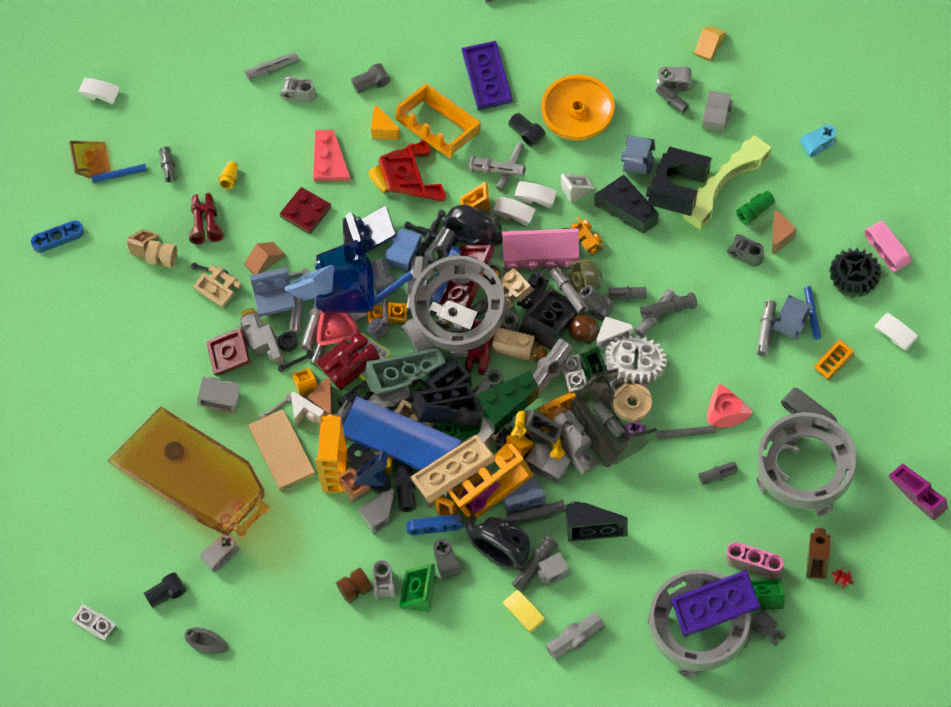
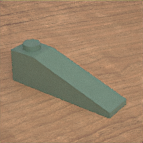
M438 347L369 361L366 364L364 377L370 391L377 394L394 392L445 365V360Z

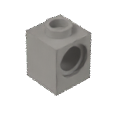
M560 552L538 563L539 571H537V574L542 582H546L548 587L569 577V567Z

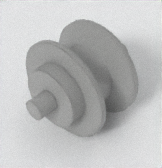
M382 318L369 322L368 332L374 334L376 339L387 335L389 325L383 323Z

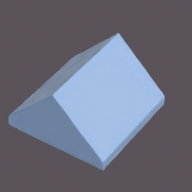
M330 265L305 274L286 286L285 290L303 301L330 293L333 286L334 267Z

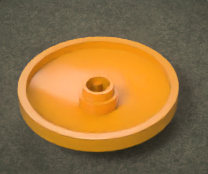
M580 74L565 76L553 82L545 91L541 101V114L546 126L557 136L574 141L591 139L604 132L612 122L615 110L614 98L609 88L594 77Z

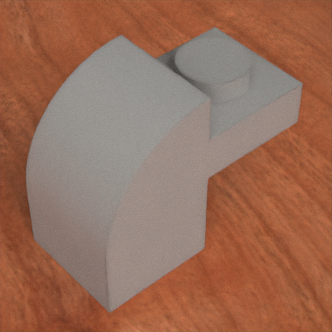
M414 319L406 321L401 326L403 333L409 338L414 352L437 348L420 333Z

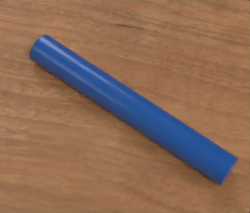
M141 164L91 177L93 183L147 171L146 164Z
M407 272L364 304L365 308L370 310L413 278L411 272Z
M810 286L804 287L806 303L813 306L809 314L814 340L821 339V333L812 289Z

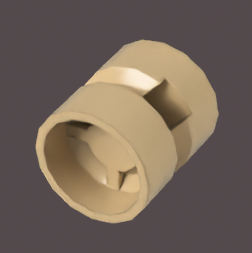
M150 240L145 253L146 264L157 266L160 263L162 267L173 268L177 259V245L170 243L162 245L161 242Z

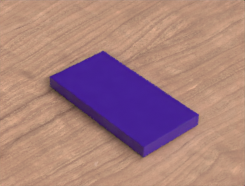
M497 41L461 48L477 111L513 103Z
M747 570L671 598L684 637L761 609Z

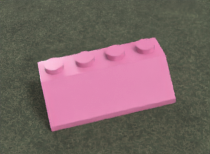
M578 229L502 232L504 270H512L513 268L516 270H536L538 268L553 269L556 267L571 269L569 264L572 261L579 260Z

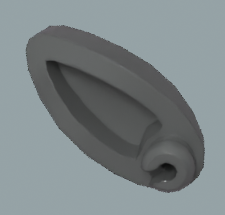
M195 627L185 631L186 642L195 650L209 654L225 653L229 650L227 642L211 630Z

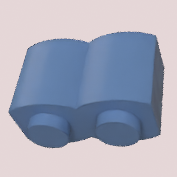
M400 228L398 233H396V237L392 239L393 245L387 249L385 258L389 266L409 272L412 258H415L422 244V235Z

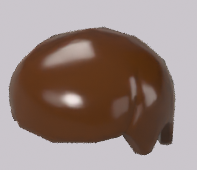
M579 315L573 318L568 327L570 336L577 343L585 342L591 344L597 339L599 334L597 322L589 315Z

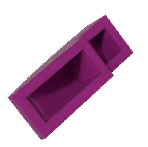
M902 463L889 474V478L902 493L931 519L935 520L948 509L946 498L933 490L931 483Z

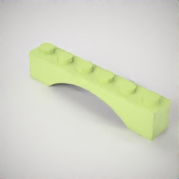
M755 135L750 140L747 139L743 143L742 148L732 154L730 161L727 164L724 163L719 168L718 173L708 179L705 187L698 189L696 206L692 215L683 214V218L701 230L712 219L714 200L721 188L735 176L750 170L759 169L771 157L772 147Z

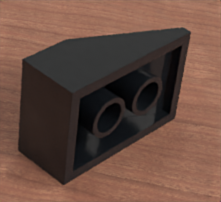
M549 288L525 313L518 332L530 334V336L533 335L535 342L552 350L557 341L567 331L572 319L577 316L578 312L566 296Z
M578 501L565 504L568 542L628 536V518L626 516Z

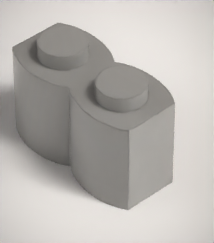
M709 90L702 128L724 132L725 126L728 127L730 116L727 113L732 111L733 100H730L731 94Z
M536 442L525 459L526 464L530 470L534 469L537 474L559 484L569 469L571 460L568 455L564 454L557 461L556 457L552 458L549 454L552 451L550 445Z

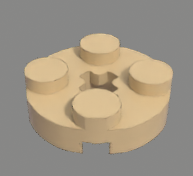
M625 384L616 390L613 409L623 420L636 423L647 417L651 411V394L644 386L640 384ZM630 399L631 401H633L635 399L636 405H629L628 400Z

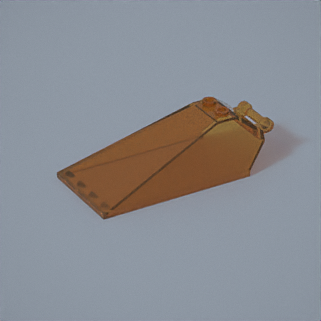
M162 406L108 459L111 465L194 520L227 536L232 531H235L243 538L253 523L270 509L262 501L265 497L264 488L249 461ZM255 506L258 507L241 526L238 525Z

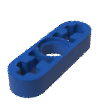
M70 221L35 234L31 238V245L36 252H44L80 239L84 234V229L79 221ZM61 233L62 237L59 240H54L53 235Z
M454 514L410 520L406 523L407 534L416 536L460 530L464 527L463 516Z

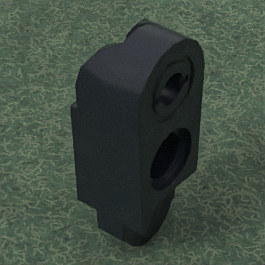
M357 443L351 444L347 449L348 463L355 471L375 456L370 449ZM359 450L361 455L355 456V452ZM386 474L385 484L383 486L369 485L370 490L377 494H381L384 491L388 492L391 488V479Z

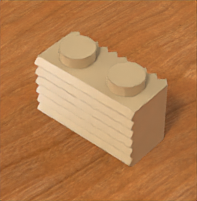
M499 328L493 340V353L531 361L535 349L534 336Z

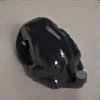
M463 204L451 208L449 213L442 217L441 221L444 227L455 232L457 235L455 239L458 242L467 245H491L492 247L503 244L502 226L498 218L486 210Z
M471 514L467 518L465 524L471 544L478 552L505 570L524 571L527 569L528 564L526 560L530 553V541L527 533L522 528L513 525L508 520L496 517H489L483 523L475 526L474 522L477 520V517Z

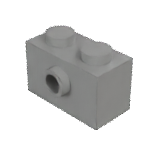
M203 377L197 405L234 414L241 385H237L232 381H219L214 377Z

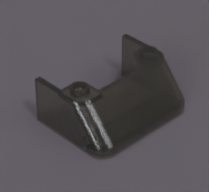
M617 369L594 374L569 406V410L578 419L585 433L592 440L590 446L605 467L617 465L640 451L658 432L656 428L642 432L632 431L629 434L610 406L615 394L610 382L619 372ZM603 402L610 413L616 416L615 419L625 431L621 437L615 438L607 426H603V421L593 411V408L598 403Z

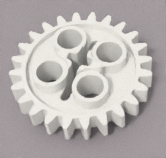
M630 334L629 338L622 336L621 340L615 338V342L611 341L610 345L606 347L604 359L607 370H612V375L618 374L617 379L623 377L625 378L624 382L631 380L632 384L635 381L642 384L643 380L650 383V379L656 381L657 377L662 376L667 365V354H664V349H659L660 344H653L654 340L648 342L647 337L640 339V336L637 335L636 338H633ZM635 349H638L637 367L634 370Z

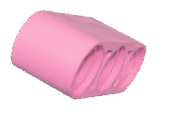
M879 221L865 229L864 233L867 240L891 271L897 272L912 263L909 253L883 221Z
M738 542L731 543L727 547L726 560L729 565L773 579L781 576L784 562L779 555ZM738 552L740 556L734 557L731 553ZM757 558L759 562L753 563L750 559ZM776 564L779 568L772 569L769 565Z

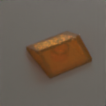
M69 141L74 172L76 174L91 179V176L111 172L105 142Z

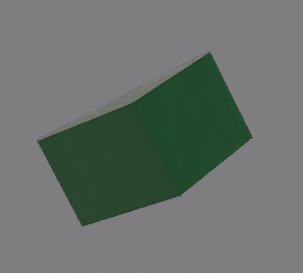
M595 346L580 354L581 367L590 382L591 380H612L599 346Z

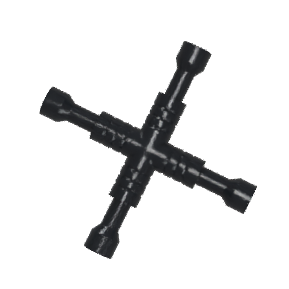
M438 211L437 218L429 229L421 226L417 227L412 225L411 222L406 221L404 228L412 229L419 234L425 235L422 247L417 251L416 256L423 257L426 247H429L432 239L437 237L438 233L436 231L440 225L439 222L446 214L445 211ZM455 239L452 245L456 247L458 241Z

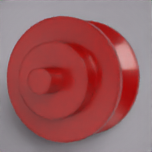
M844 567L840 570L837 569L836 572L832 571L831 575L834 576V585L840 583L842 584V589L845 586L848 587L849 584L853 585L852 571L845 573Z

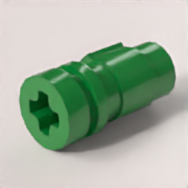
M765 191L762 194L758 193L750 199V203H745L736 210V215L743 224L748 225L758 217V214H761L775 203V199L769 191Z

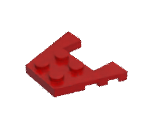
M422 139L419 143H412L404 149H397L382 155L378 162L388 191L444 202L446 195L442 184L424 185L415 157L430 155L431 151L426 141Z

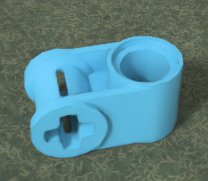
M823 125L819 129L804 135L800 139V144L810 157H814L834 145L836 129L832 125Z

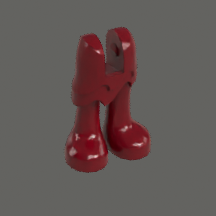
M205 193L206 204L200 205L198 194H194L191 198V212L194 217V225L189 233V241L192 244H202L205 242L206 237L202 217L206 219V232L210 241L218 242L224 238L223 229L215 221L217 210L211 193Z
M474 320L470 330L476 328L482 321ZM495 335L482 344L481 350L478 347L468 350V356L465 360V369L468 373H472L474 363L479 364L478 374L485 375L490 364V350Z
M355 333L351 337V344L344 351L340 350L324 366L323 371L325 374H328L336 369L338 372L331 380L334 383H339L348 378L364 362L379 360L380 356L374 345L369 344L367 346L368 339L364 335ZM364 349L354 359L348 362V358L351 355H353L358 350Z

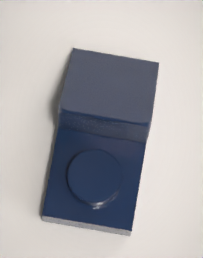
M382 449L359 468L355 473L353 483L356 485L383 486L386 474L382 471L387 466L388 453Z

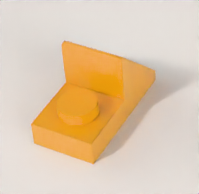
M509 435L506 437L507 443L494 457L501 456L508 464L516 458L508 445L512 443L523 457L535 444L525 435L521 440H519L517 435Z

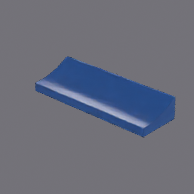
M356 396L351 411L343 425L345 439L378 453L383 449L388 453L389 458L419 471L461 445V440L358 396Z

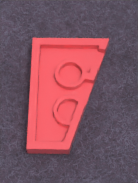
M315 130L314 181H350L334 130Z

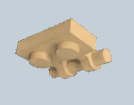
M212 264L209 267V271L212 272L211 276L203 273L194 284L193 289L224 309L235 295L230 289L235 287L239 290L242 287V283L235 276L225 273V270L221 267H216ZM221 278L225 283L222 285L217 280Z
M515 268L507 272L500 279L504 293L510 291L508 294H505L509 308L513 306L512 302L515 299L521 302L534 290Z

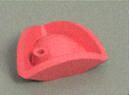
M329 304L324 306L317 330V343L319 345L334 344L344 339L351 340L355 333H359L355 320L348 312L335 305Z
M720 384L717 385L711 397L707 411V421L715 427H733L747 420L753 411L727 387Z

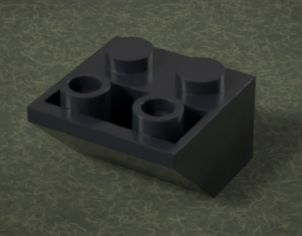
M450 357L445 359V365L418 379L426 390L469 383L470 387L472 386L471 375L459 361Z

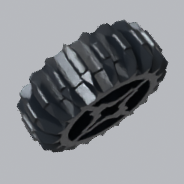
M858 247L855 251H852L851 248L847 252L842 250L840 255L837 254L835 260H832L829 269L833 286H838V291L845 290V295L848 292L852 293L853 297L856 293L860 297L863 295V292L869 294L870 289L874 290L876 288V284L879 283L881 277V266L877 263V258H872V252L866 254L865 249L862 252L859 251ZM865 267L869 270L870 276L866 274ZM841 268L844 269V272L847 274L846 277L842 275L840 271Z

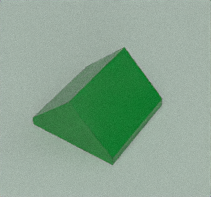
M430 563L405 570L399 603L400 608L430 612L436 579L434 564Z
M781 579L751 580L761 606L759 610L784 608L785 593Z

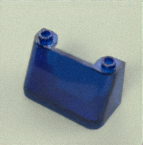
M358 240L317 254L316 270L330 265L334 267L332 292L316 296L315 306L318 311L321 310L323 313H368L373 311L374 276L371 261Z

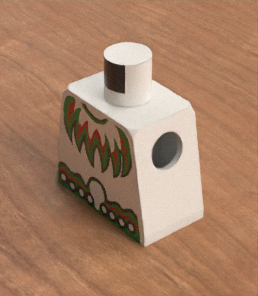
M447 301L444 305L433 302L429 309L430 313L437 316L435 323L453 333L469 331L477 314L476 311L452 301Z

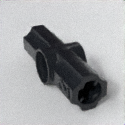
M394 460L396 472L394 480L398 495L399 511L404 513L416 510L414 495L416 488L411 479L414 472H412V467Z

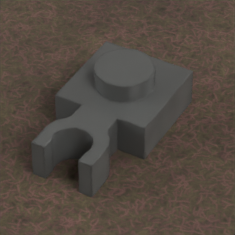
M764 609L750 621V627L762 639L768 635L770 641L775 646L778 645V641L774 639V636H780L782 639L785 638V634L782 631L775 629L778 623Z

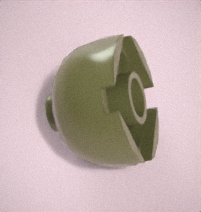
M576 260L569 264L571 272H567V277L572 281L571 284L578 294L587 285H592L596 290L599 289L603 276L595 263L589 260Z

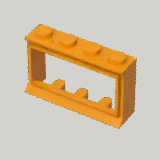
M426 83L398 104L395 120L449 159L457 150L476 135H479L481 122L477 118L468 114L463 108L454 104L450 99ZM424 101L463 129L464 132L448 145L444 142V135L442 133L434 135L430 132V125L428 123L422 126L416 122L417 117L414 113H411L409 116L407 114Z
M336 415L321 416L319 450L315 463L322 492L344 493L340 486L341 479L339 475L346 472L348 448L341 417Z
M512 443L508 446L516 458L507 464L501 456H497L495 462L500 467V470L491 476L485 468H481L479 474L484 479V482L475 488L469 480H465L463 486L468 491V494L460 500L451 489L448 491L467 518L471 514L479 518L534 476ZM498 481L501 485L486 499V505L480 512H473L466 506V504Z

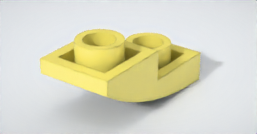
M518 590L502 602L530 633L546 620Z

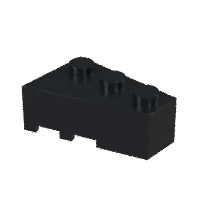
M622 175L594 194L595 206L607 210L610 215L624 220V223L643 234L658 224L659 213L653 206L648 205V200L625 175Z
M469 383L419 391L416 393L411 406L419 422L475 427L479 426L485 412Z

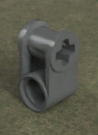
M735 235V241L731 247H728L727 253L732 258L739 259L751 266L761 265L764 260V247L762 244L750 240L743 235Z
M443 538L436 540L433 548L441 579L461 574L450 542Z

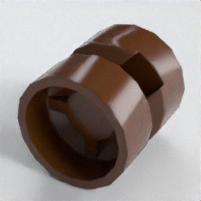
M360 567L351 572L349 578L345 576L336 581L337 588L348 604L358 599L359 594L364 595L373 589L371 582Z

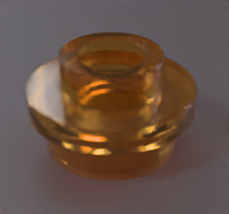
M536 345L530 357L535 363H538L542 357H547V347L544 345Z

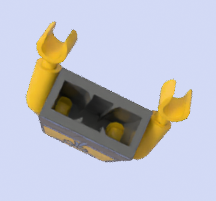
M524 410L517 413L515 428L511 432L512 436L517 435L519 440H521L526 433L537 440L551 443L553 450L549 454L552 458L556 457L557 461L565 454V451L561 448L560 433L563 429L562 425L535 410Z

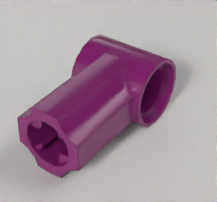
M482 479V480L475 486V488H476L477 486H479L481 483H483V482H484V479ZM498 481L466 504V506L473 512H480L486 505V499L501 485ZM466 489L462 492L460 499L468 494Z

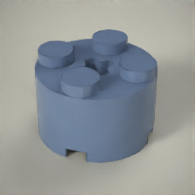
M627 136V148L621 155V162H624L623 172L648 176L654 164L655 157L652 150L655 151L656 149L655 140Z
M789 294L772 329L792 339H798L813 306Z

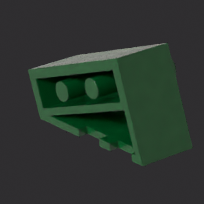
M531 371L477 394L478 401L485 411L483 415L494 435L505 424H509L519 411H524L539 398V386Z

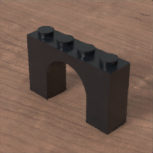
M669 146L667 153L662 155L661 164L657 166V175L652 177V186H648L646 197H649L648 205L691 216L696 206L698 190L676 185L669 179L685 177L705 183L710 172L712 157Z

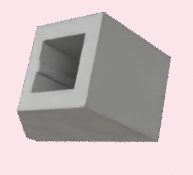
M393 489L388 492H382L378 498L372 502L364 503L359 509L362 520L373 535L390 525L396 501Z

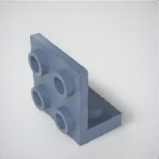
M287 267L250 275L259 317L296 308L293 295L285 290V287L291 284Z
M531 469L534 474L532 478L503 499L508 515L542 506V503H546L544 490L540 488L534 469Z

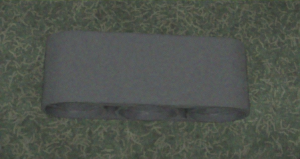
M796 387L781 401L782 406L791 414L803 412L816 413L837 422L836 417ZM814 423L811 426L827 433L830 431V429Z

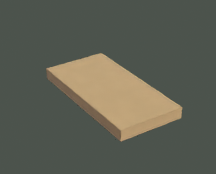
M283 409L248 424L279 490H283L315 475Z
M475 435L411 476V479L430 503L477 473L481 468H485L494 462L495 457L479 436Z

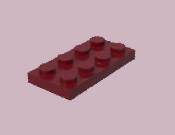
M461 245L459 256L472 257L488 265L494 248L491 245ZM450 280L439 304L444 305L447 301H452L470 309L480 285L471 280L466 284H457Z

